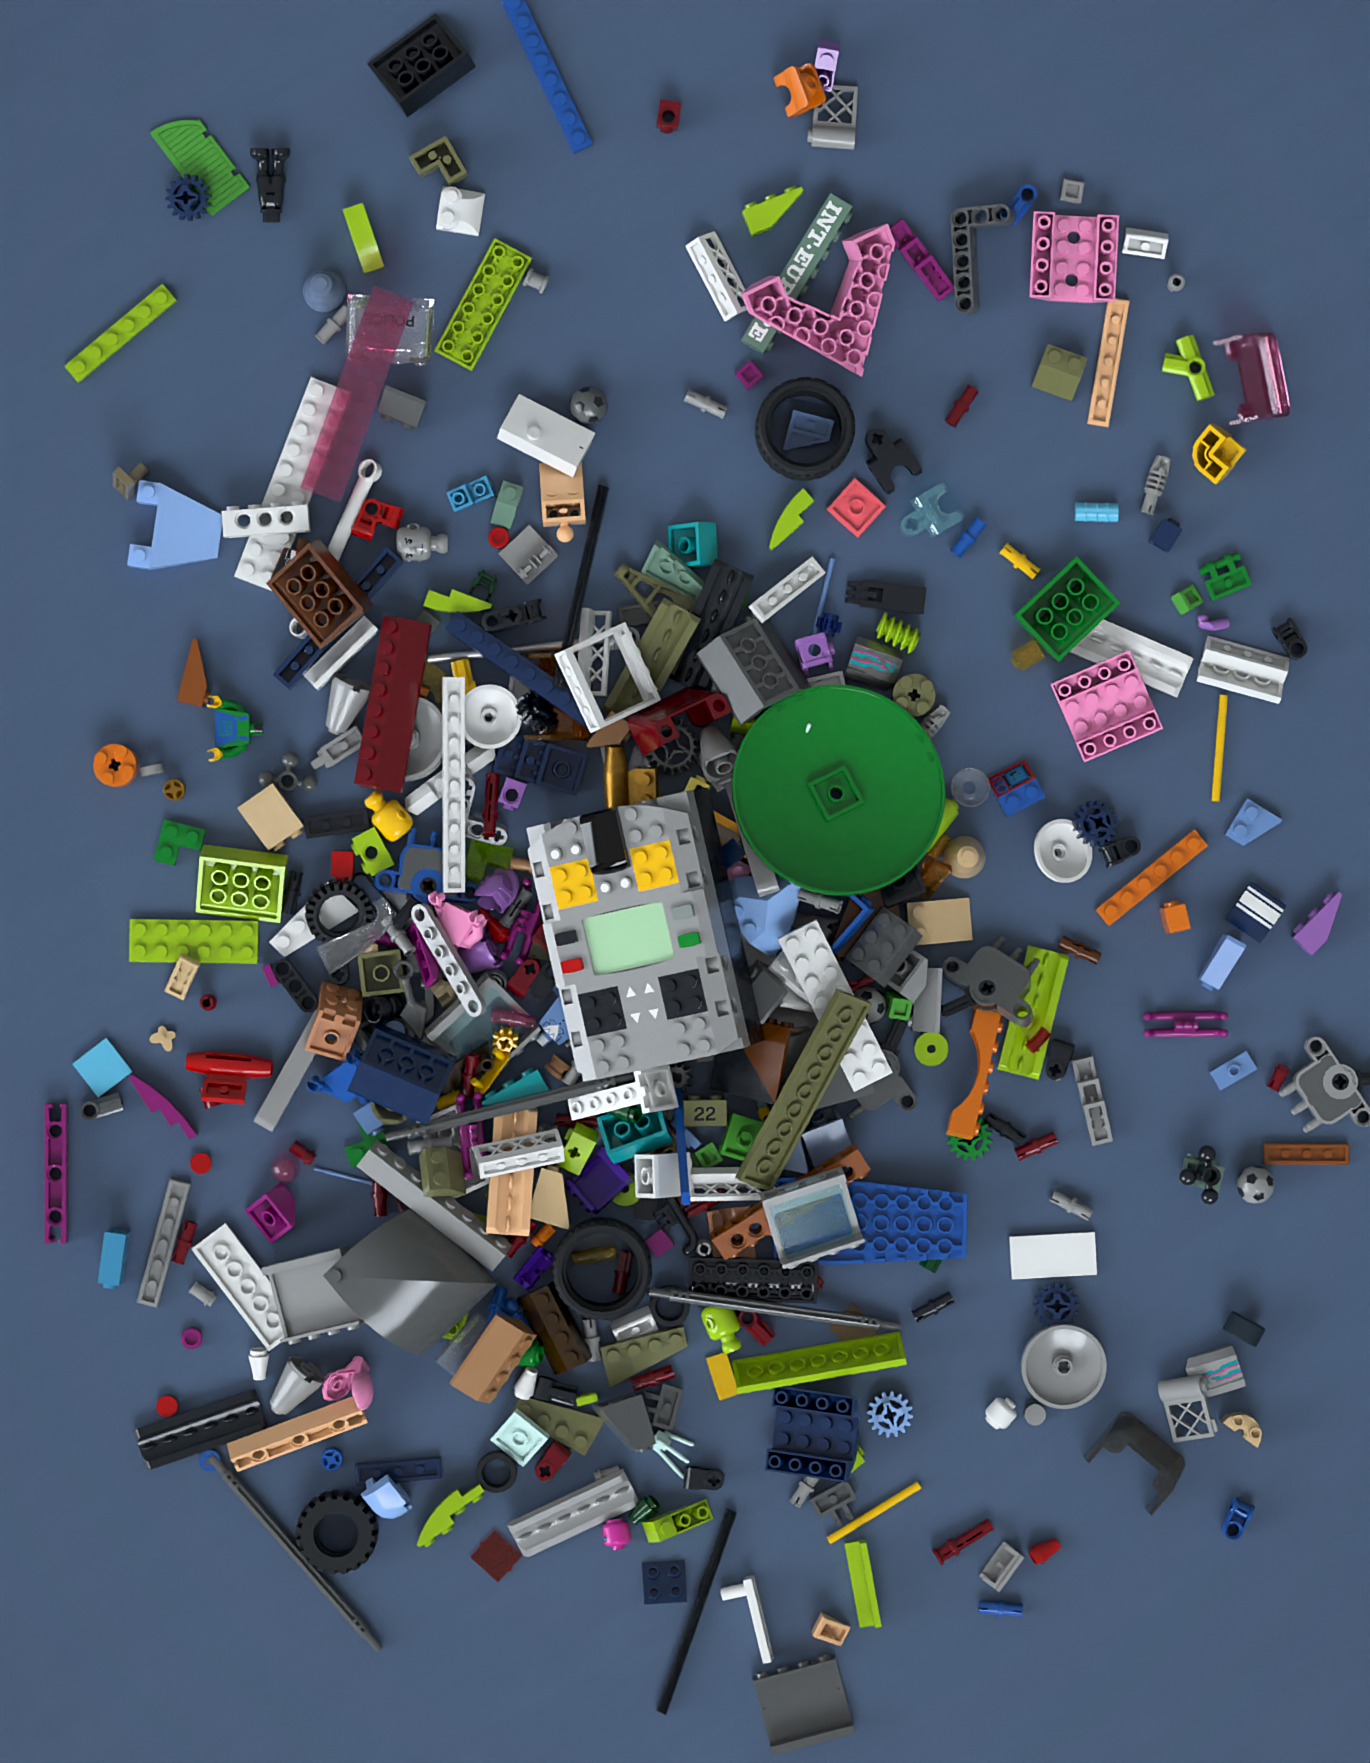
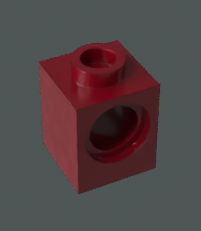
M660 99L656 128H659L660 132L672 134L673 131L678 130L681 102ZM669 112L675 118L672 122H665L662 118L663 115Z

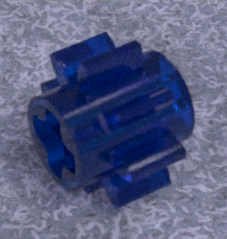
M824 612L823 618L818 616L815 627L820 628L819 633L825 632L826 636L834 637L835 632L840 633L842 622H838L839 616Z

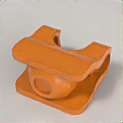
M806 63L801 67L791 66L773 78L776 87L786 86L791 93L790 104L785 107L788 118L801 115L826 101V95L813 63Z

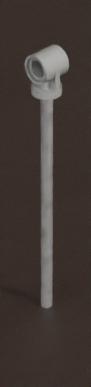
M628 627L629 631L633 632L636 636L635 644L637 646L641 638L640 633L635 628ZM611 635L610 650H619L614 636ZM575 639V642H573L576 645L579 643V639ZM604 639L594 643V646L604 645ZM564 641L509 647L519 654L560 650L563 647L561 645ZM474 650L427 655L428 663L484 658Z

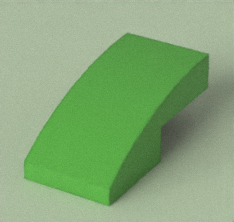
M713 1142L690 1154L692 1159L691 1168L713 1167L723 1161Z

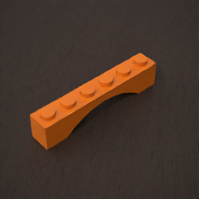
M974 1010L969 1033L977 1051V1075L968 1097L950 1113L946 1130L947 1135L971 1140L974 1135H978L980 1123H977L978 1114L982 1115L985 1105L981 1101L983 1094H987L989 1082L986 1079L988 1073H992L994 1061H991L992 1053L996 1054L999 1041H996L997 1032L1001 1033L1003 1026L999 1013Z

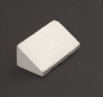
M1126 228L1122 253L1165 259L1168 234Z
M645 1306L610 1322L617 1341L659 1330L649 1306Z

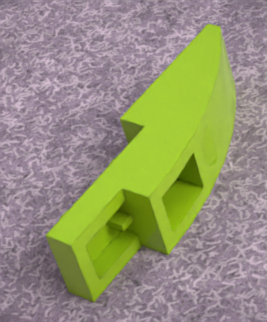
M480 1483L464 1494L457 1487L439 1503L421 1531L417 1542L419 1548L423 1545L428 1547L436 1541L435 1536L440 1533L445 1535L454 1528L452 1526L455 1523V1519L452 1516L453 1513L457 1516L466 1509L465 1505L470 1501L475 1503L484 1497L482 1493L485 1492V1489Z

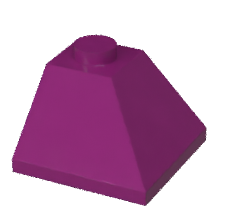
M282 1181L245 1210L271 1244L295 1226V1198Z

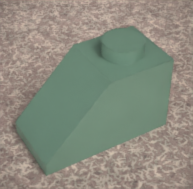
M503 480L490 523L511 530L524 487Z

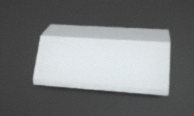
M1207 636L1198 669L1197 682L1279 704L1282 697L1283 683L1289 669L1290 658Z

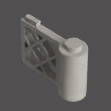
M833 85L832 92L829 91L833 97L826 103L821 104L822 106L819 109L818 106L814 108L813 128L808 129L807 142H811V147L854 150L858 87ZM844 92H852L853 100L846 105L839 96ZM835 99L843 106L836 114L828 107ZM823 109L832 116L827 122L818 121V114ZM846 110L852 116L851 123H842L838 116Z
M1199 1374L1159 1381V1396L1164 1403L1174 1443L1214 1437L1216 1435L1215 1432L1218 1431L1216 1418H1211L1205 1394L1208 1391V1381L1206 1378ZM1192 1402H1202L1203 1410L1200 1414L1190 1408ZM1170 1405H1179L1185 1410L1178 1417L1172 1413ZM1186 1411L1197 1417L1193 1426L1182 1419ZM1199 1419L1207 1424L1209 1431L1201 1432L1195 1428ZM1179 1423L1190 1429L1187 1435L1178 1436L1176 1427Z

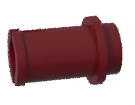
M206 994L200 999V1006L206 1011L213 1010L217 1005L216 998L211 994ZM206 999H210L211 1004L209 1007L205 1005Z
M1281 1064L1274 1067L1275 1071L1266 1085L1279 1092L1286 1076L1290 1075L1288 1073L1290 1069Z
M298 1140L289 1149V1152L304 1161V1165L308 1164L310 1166L317 1156L314 1150L310 1151Z

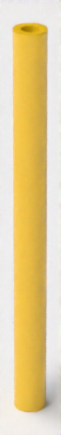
M1219 695L1211 801L1220 802L1228 695Z
M918 1482L913 1483L826 1538L830 1544L834 1543L922 1489Z

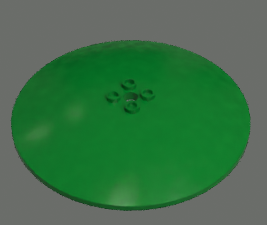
M822 685L800 690L773 704L755 721L743 739L735 759L732 774V800L738 825L744 838L758 858L770 870L793 885L808 891L834 896H850L868 893L890 885L908 873L923 858L932 845L941 825L945 806V781L940 759L932 741L916 719L894 701L871 690L848 685ZM808 723H811V727L806 733V726ZM838 789L841 792V798H832L830 790Z

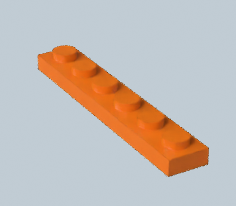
M1193 829L1096 908L1095 911L1107 926H1110L1208 846L1207 843Z

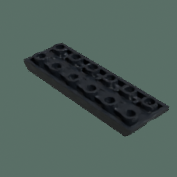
M714 560L692 611V614L701 618V621L669 678L691 688L706 690L710 676L696 654L719 635L732 630L754 575L720 560Z
M692 1256L689 1259V1291L774 1303L817 1304L818 1261H807L795 1268L783 1269L779 1259L735 1257L725 1260L723 1257Z
M252 1389L134 1429L133 1432L146 1470H151L225 1445L267 1429L268 1426L256 1390Z

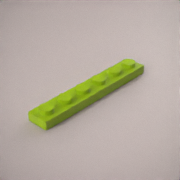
M161 284L68 362L65 368L80 383L177 302V300Z

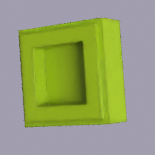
M596 1391L576 1397L577 1406L599 1400Z

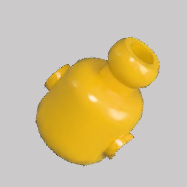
M375 790L364 800L366 807L375 812L371 818L373 825L386 840L390 842L398 840L413 826L412 817L397 800L391 799L386 802L383 794L378 790Z

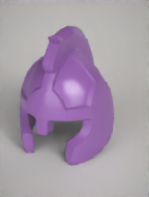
M504 865L501 868L495 869L494 874L486 876L475 891V896H481L476 904L484 909H496L499 913H503L517 896L519 890L518 876L512 869Z

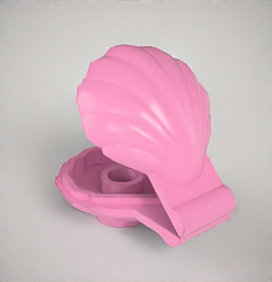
M355 1356L353 1361L345 1368L328 1373L324 1378L325 1381L322 1387L323 1398L329 1402L340 1400L348 1394L352 1386V1395L358 1409L362 1411L367 1409L374 1395L373 1382L368 1373L370 1366L362 1357Z

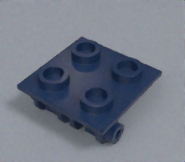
M685 1560L642 1563L644 1605L687 1602Z

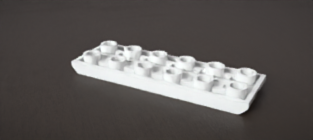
M1104 619L1070 651V653L1098 664L1130 650L1143 683L1176 698L1194 659Z

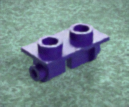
M539 1245L513 1279L527 1291L530 1288L532 1289L541 1277L538 1275V1272L544 1273L553 1263V1254Z

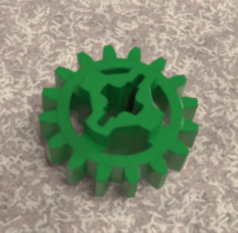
M982 1117L977 1120V1123H980L979 1128L981 1130H979L978 1135L972 1142L967 1139L947 1135L951 1137L947 1144L953 1145L950 1151L956 1150L958 1152L957 1158L964 1155V1160L967 1161L969 1156H971L973 1161H975L977 1154L983 1157L985 1155L983 1150H990L987 1143H992L993 1139L988 1138V1136L993 1131H987L986 1128L990 1124L986 1123L983 1125ZM984 1139L982 1146L977 1149V1141ZM962 1144L968 1151L962 1149L959 1145Z

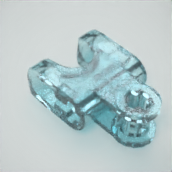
M946 482L936 485L910 501L915 511L906 515L899 524L900 532L904 536L913 537L927 530L931 538L961 522L966 517L962 510L946 514L939 509L938 500L949 489ZM908 521L910 523H915V526L913 527L914 531L911 528H906Z

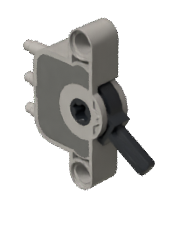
M1317 1036L1308 1037L1304 1042V1049L1312 1061L1300 1068L1294 1074L1292 1082L1279 1092V1095L1284 1097L1296 1090L1303 1101L1295 1105L1291 1109V1113L1296 1115L1308 1108L1314 1116V1119L1302 1128L1305 1133L1312 1131L1322 1123H1336L1347 1114L1356 1125L1362 1127L1369 1126L1370 1108L1358 1090H1362V1086H1370V1073H1361L1360 1070H1353L1347 1065L1340 1064L1322 1038ZM1314 1040L1320 1043V1048L1316 1052L1310 1049V1044ZM1338 1076L1339 1078L1343 1079V1083H1340V1087L1337 1084H1334V1080H1337ZM1361 1111L1367 1113V1120L1363 1123H1360L1358 1120V1114Z

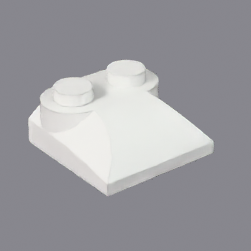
M443 186L436 230L479 236L485 193Z

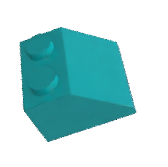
M693 522L667 526L669 550L689 568L712 566L715 559L718 560L716 522Z

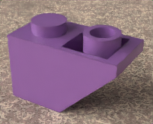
M819 39L815 69L823 90L832 92L840 43Z

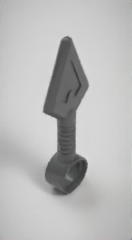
M398 960L393 966V972L402 981L407 1001L400 1016L415 1036L422 1040L428 1008L415 1001L410 983V977L413 974L412 965L407 960ZM401 964H406L409 967L406 975H399L397 972Z

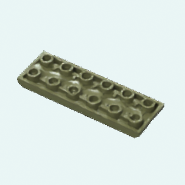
M666 598L660 603L637 645L640 649L642 660L650 671V677L658 689V694L661 693L701 621V618ZM627 664L602 708L608 713L613 711L617 714L643 701ZM629 716L624 717L622 719L628 722Z

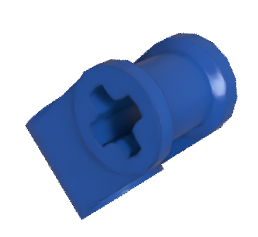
M1235 1497L1221 1525L1222 1534L1231 1540L1239 1539L1254 1513L1255 1506H1249ZM1235 1524L1237 1526L1236 1533L1228 1535L1227 1527Z

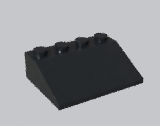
M436 13L367 64L407 118L476 67L469 53Z

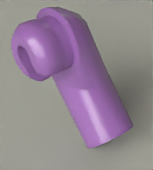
M1207 614L1197 617V625L1201 629L1217 631L1229 628L1230 626L1228 618L1209 621Z

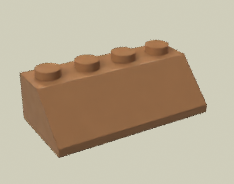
M496 1314L449 1383L474 1400L490 1404L496 1398L503 1384L507 1382L514 1368L520 1363L527 1349L531 1347L537 1335L522 1320Z

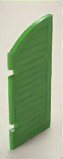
M200 119L197 121L180 120L170 122L151 131L152 137L183 178L184 174H190L191 177L198 175V181L201 179L205 180L204 187L210 186L207 194L212 195V198H209L207 202H210L212 205L206 206V209L211 216L251 188L241 173L236 176L232 174L236 166L212 135L205 138L203 133L208 129Z

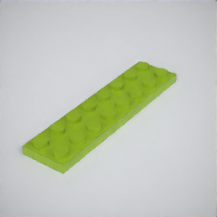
M900 1331L732 1360L737 1393L742 1394L907 1365L901 1334Z

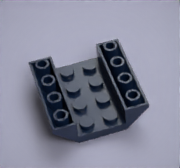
M378 1023L347 1091L427 1125L458 1056Z
M787 1386L773 1388L772 1407H777L773 1448L767 1449L765 1471L847 1483L857 1455L861 1418L857 1397Z

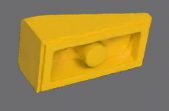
M723 1352L706 1358L719 1400L738 1395L735 1378L727 1354Z

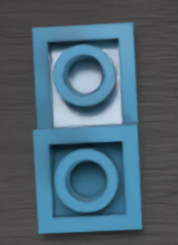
M488 475L446 493L454 512L497 495Z

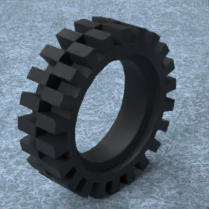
M337 879V882L328 880V884L324 885L322 883L319 885V889L315 888L312 891L313 895H309L307 899L308 904L305 905L307 925L315 939L321 940L326 946L330 944L333 948H336V945L345 948V944L352 946L355 940H358V942L362 940L361 936L368 933L367 929L371 927V919H373L372 906L365 891L360 889L356 883L352 884L349 880L343 882L342 879ZM337 895L347 896L357 904L359 910L357 920L347 930L332 931L325 928L319 919L320 908L330 897Z

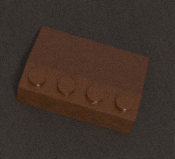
M320 539L308 543L266 583L320 649L329 644L373 606V603Z

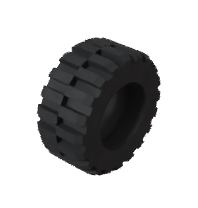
M333 1490L332 1492L327 1493L326 1491L321 1493L320 1496L314 1497L305 1506L298 1519L296 1543L300 1547V1554L302 1557L305 1556L310 1566H316L317 1570L322 1573L327 1571L330 1575H335L336 1573L347 1574L351 1570H357L363 1563L367 1562L377 1544L379 1525H377L376 1514L372 1512L361 1496H355L351 1494V1491L340 1492L339 1490ZM330 1513H344L351 1517L357 1526V1539L345 1551L334 1552L328 1550L318 1539V1524L323 1517Z

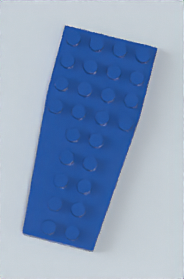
M779 1177L775 1188L791 1183L799 1177ZM854 1180L847 1188L865 1242L856 1248L840 1250L835 1255L822 1256L816 1261H818V1264L845 1265L964 1259L967 1256L968 1194ZM837 1193L833 1194L827 1201H820L815 1204L809 1212L799 1214L793 1222L778 1227L785 1253L790 1254L852 1233V1228L842 1195ZM774 1244L773 1259H779Z

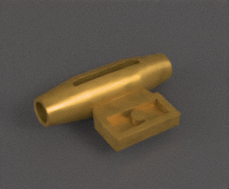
M607 746L603 771L605 810L658 798V768L637 767L629 771L624 746Z

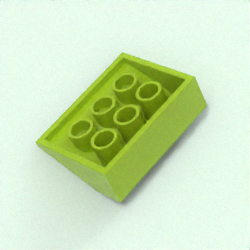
M203 844L199 858L195 912L280 923L288 855Z

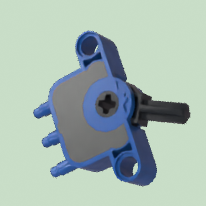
M411 827L408 833L407 846L400 852L398 857L397 870H382L374 877V885L378 890L405 895L409 893L406 896L408 901L391 922L398 929H402L412 917L411 911L415 905L421 903L431 905L428 900L429 894L434 891L437 894L444 893L443 848L437 847V831H431L429 844L425 846L416 844L417 829ZM381 875L389 877L390 883L388 886L380 883L379 878ZM428 882L430 884V890H427L425 892L423 890V884H426ZM465 882V888H469L475 893L478 886ZM464 892L444 893L446 896L444 901L470 904L479 898V896L474 895L472 899H468L464 896Z

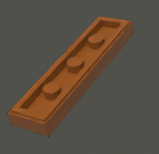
M1263 1143V1164L1349 1165V1143Z

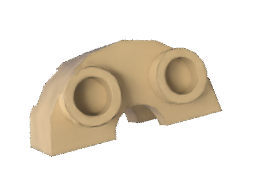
M1232 1412L1225 1414L1220 1419L1233 1431L1242 1429V1437L1258 1448L1261 1442L1262 1431L1259 1424L1250 1415L1244 1412Z

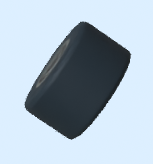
M1234 1311L1230 1313L1223 1326L1224 1331L1253 1347H1257L1265 1332L1264 1327Z

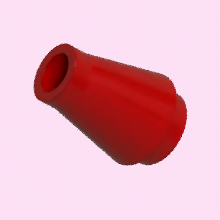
M1054 1537L1051 1540L1032 1545L1028 1553L1035 1565L1043 1564L1055 1552L1060 1550L1061 1546Z

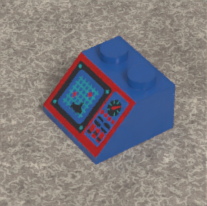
M1025 760L986 779L1005 817L1046 797Z

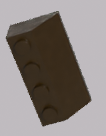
M554 1281L517 1298L533 1332L537 1335V1340L544 1347V1354L555 1375L569 1371L592 1358L590 1350L568 1306L563 1302L556 1290Z

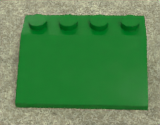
M1076 556L1024 603L1012 617L1059 662L1106 618L1120 602Z

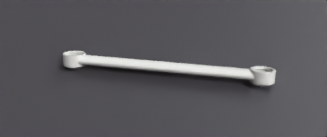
M366 459L359 465V478L328 546V550L337 561L341 557L356 518L359 516L373 482L377 481L381 476L382 468L380 464L372 459ZM373 464V472L366 478V468ZM293 618L289 626L291 634L300 639H305L308 635L307 632L303 629L300 634H297L299 623Z

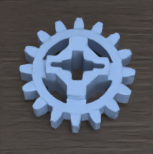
M891 1390L889 1395L886 1396L885 1392L882 1391L881 1398L875 1395L876 1402H869L872 1410H867L866 1413L872 1417H869L867 1421L870 1423L874 1422L871 1429L875 1430L878 1428V1435L886 1432L887 1438H889L890 1433L898 1437L897 1431L900 1430L905 1433L904 1426L911 1425L907 1420L913 1418V1415L908 1413V1411L912 1410V1406H906L908 1399L901 1400V1393L894 1396V1392ZM890 1400L898 1402L901 1406L895 1407L890 1403ZM882 1403L881 1411L876 1414L877 1407ZM887 1405L892 1412H895L892 1415L893 1423H891L888 1416H884L887 1414ZM904 1414L902 1422L897 1426L896 1422L899 1416ZM884 1421L889 1424L890 1428L883 1427L878 1422Z

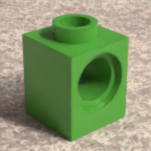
M886 990L884 998L886 1001L885 1014L887 1017L909 1021L913 1003L897 991Z

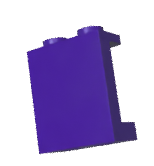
M603 1146L596 1151L598 1155L582 1169L579 1176L575 1175L573 1178L565 1180L569 1185L566 1189L572 1196L576 1197L578 1195L582 1200L580 1205L588 1213L592 1211L596 1215L634 1181L620 1163L613 1164Z

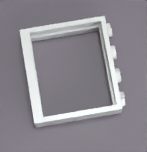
M625 622L554 654L590 733L661 700L657 692L658 689L650 677V671L642 660L640 649L636 646L632 638V632L629 631ZM613 635L643 701L604 719L574 652Z

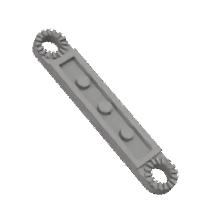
M421 903L415 905L411 911L412 919L466 1012L472 1017L484 1014L487 1007L485 1005L486 1001H484L485 999L479 993L478 986L438 918L434 916L428 904ZM420 909L424 912V920L421 919L422 917H420ZM472 1002H477L478 1010H475V1008H473L474 1005Z

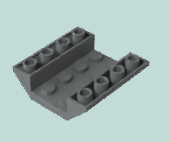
M754 618L719 635L696 654L720 694L727 699L732 713L740 725L758 717L762 709L800 690L811 687L769 619L761 623L758 618Z

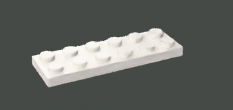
M225 1223L191 1250L263 1345L270 1351L281 1343L280 1339L284 1338L270 1280L267 1276H263L259 1265L228 1224Z

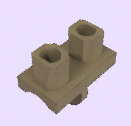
M439 971L438 981L429 988L446 1010L458 999V996L450 982L446 981Z

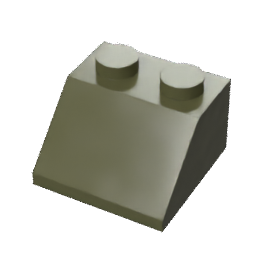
M1047 344L1031 387L1072 401L1088 358Z
M446 1147L425 1148L419 1155L423 1196L466 1195L461 1152Z

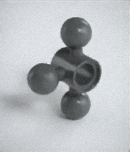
M292 751L286 752L282 757V763L286 767L285 772L275 776L273 772L265 770L258 777L261 786L268 787L275 783L286 791H292L297 786H301L304 791L312 792L318 786V781L314 776L306 775L302 779H298L296 774L293 773V768L299 763V757ZM286 775H291L294 779L291 787H285L282 783Z

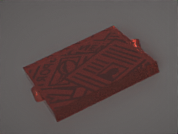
M495 1531L484 1542L480 1543V1547L471 1556L497 1582L508 1571H512V1566L522 1557Z

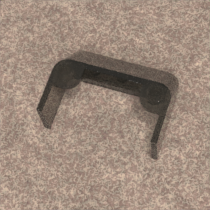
M1126 1411L1120 1412L1083 1457L1090 1463L1103 1447L1111 1453H1119L1127 1445L1130 1446L1159 1471L1153 1480V1487L1158 1493L1145 1507L1146 1511L1153 1515L1175 1488L1185 1469L1186 1463L1178 1452L1134 1415Z

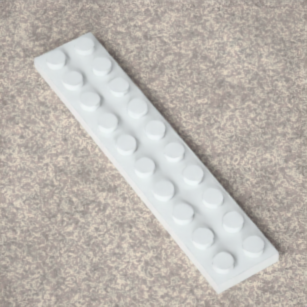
M310 378L261 508H268L271 503H282V506H291V502L303 501L304 505H309L351 392L318 379ZM290 512L282 515L283 523H290L293 520V514ZM270 514L261 516V524L268 525L271 523L272 517ZM297 533L249 537L234 577L272 591L266 583L271 579L283 549H292Z

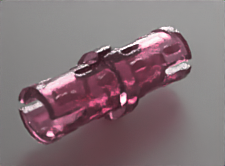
M492 1008L491 1022L508 1024L509 1027H514V1025L530 1029L534 1027L532 1023H535L534 1015L520 1014L516 1010H511L510 1012Z

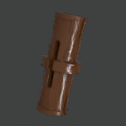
M1064 935L1057 946L1070 952L1074 957H1080L1097 965L1102 955L1101 952L1085 946V943H1079Z

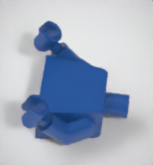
M354 1049L352 1055L346 1053V1061L328 1072L322 1078L323 1081H320L318 1076H313V1083L307 1082L308 1090L310 1092L322 1091L346 1103L357 1097L362 1106L371 1102L347 1091L362 1057L359 1050Z

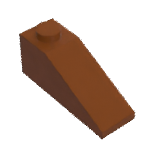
M192 639L177 701L204 708V705L210 701L208 696L211 695V692L208 691L209 685L199 640Z

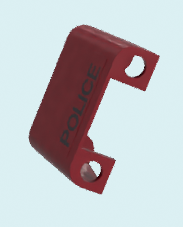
M688 687L631 714L628 718V726L642 755L644 756L680 737L671 719L677 715L686 712L693 725L704 727L732 712L725 696ZM662 726L669 727L671 731L669 737H664L661 734Z

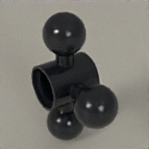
M1205 1145L1200 1148L1198 1153L1199 1158L1204 1164L1199 1166L1196 1172L1189 1168L1182 1170L1179 1179L1182 1184L1187 1186L1194 1184L1196 1180L1205 1184V1189L1201 1193V1199L1205 1204L1212 1205L1218 1200V1193L1213 1189V1186L1219 1183L1221 1173L1216 1167L1211 1165V1161L1216 1155L1214 1148ZM1211 1170L1212 1176L1209 1180H1206L1205 1173Z

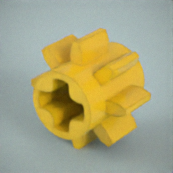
M501 1026L499 1032L494 1031L493 1033L495 1039L492 1045L497 1046L501 1051L510 1053L512 1047H518L516 1040L519 1034L513 1032L512 1026L510 1028Z

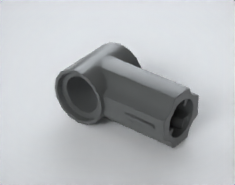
M119 1092L83 1103L80 1108L81 1116L85 1120H93L123 1111L124 1108ZM89 1104L96 1108L95 1115L91 1117L87 1116L84 1112V1108Z

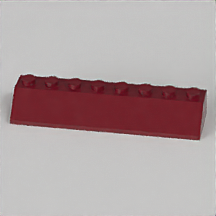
M383 615L354 784L362 788L403 793L432 627L430 624Z

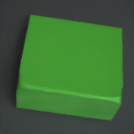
M1193 584L1171 597L1181 615L1204 602Z

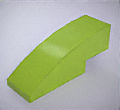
M360 203L342 209L364 274L384 268L364 204Z
M804 488L790 501L780 516L769 544L771 551L804 523L799 515L814 503V500Z
M453 589L449 597L429 590L423 604L425 608L446 613H456L458 611L461 614L491 610L493 607L488 602Z

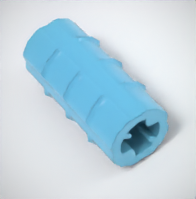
M1075 502V521L1118 522V503Z

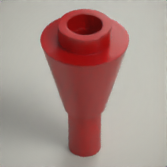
M481 908L478 911L479 915L483 914L485 919H487L486 926L494 943L499 942L501 944L510 937L509 932L511 929L499 923L486 909Z

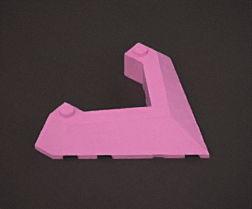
M888 224L859 232L842 240L849 263L830 314L787 296L779 276H767L751 284L741 293L749 314L862 377L865 357L868 356L872 340L871 334L875 328L883 296L884 281L887 280L890 268L891 253L894 252L896 244Z

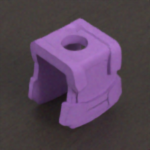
M825 632L795 640L794 646L798 654L801 671L806 678L810 677L808 668L828 663L830 671L833 670L832 655L835 654L832 642L828 643ZM818 645L821 648L820 654L817 656L810 655L808 652L809 647Z

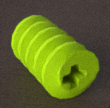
M885 612L875 630L878 631L877 638L880 639L885 635L886 643L893 639L892 646L894 647L900 642V650L908 646V654H911L922 633L918 635V628L916 627L910 631V624L903 628L902 620L895 624L894 616L887 620V613Z

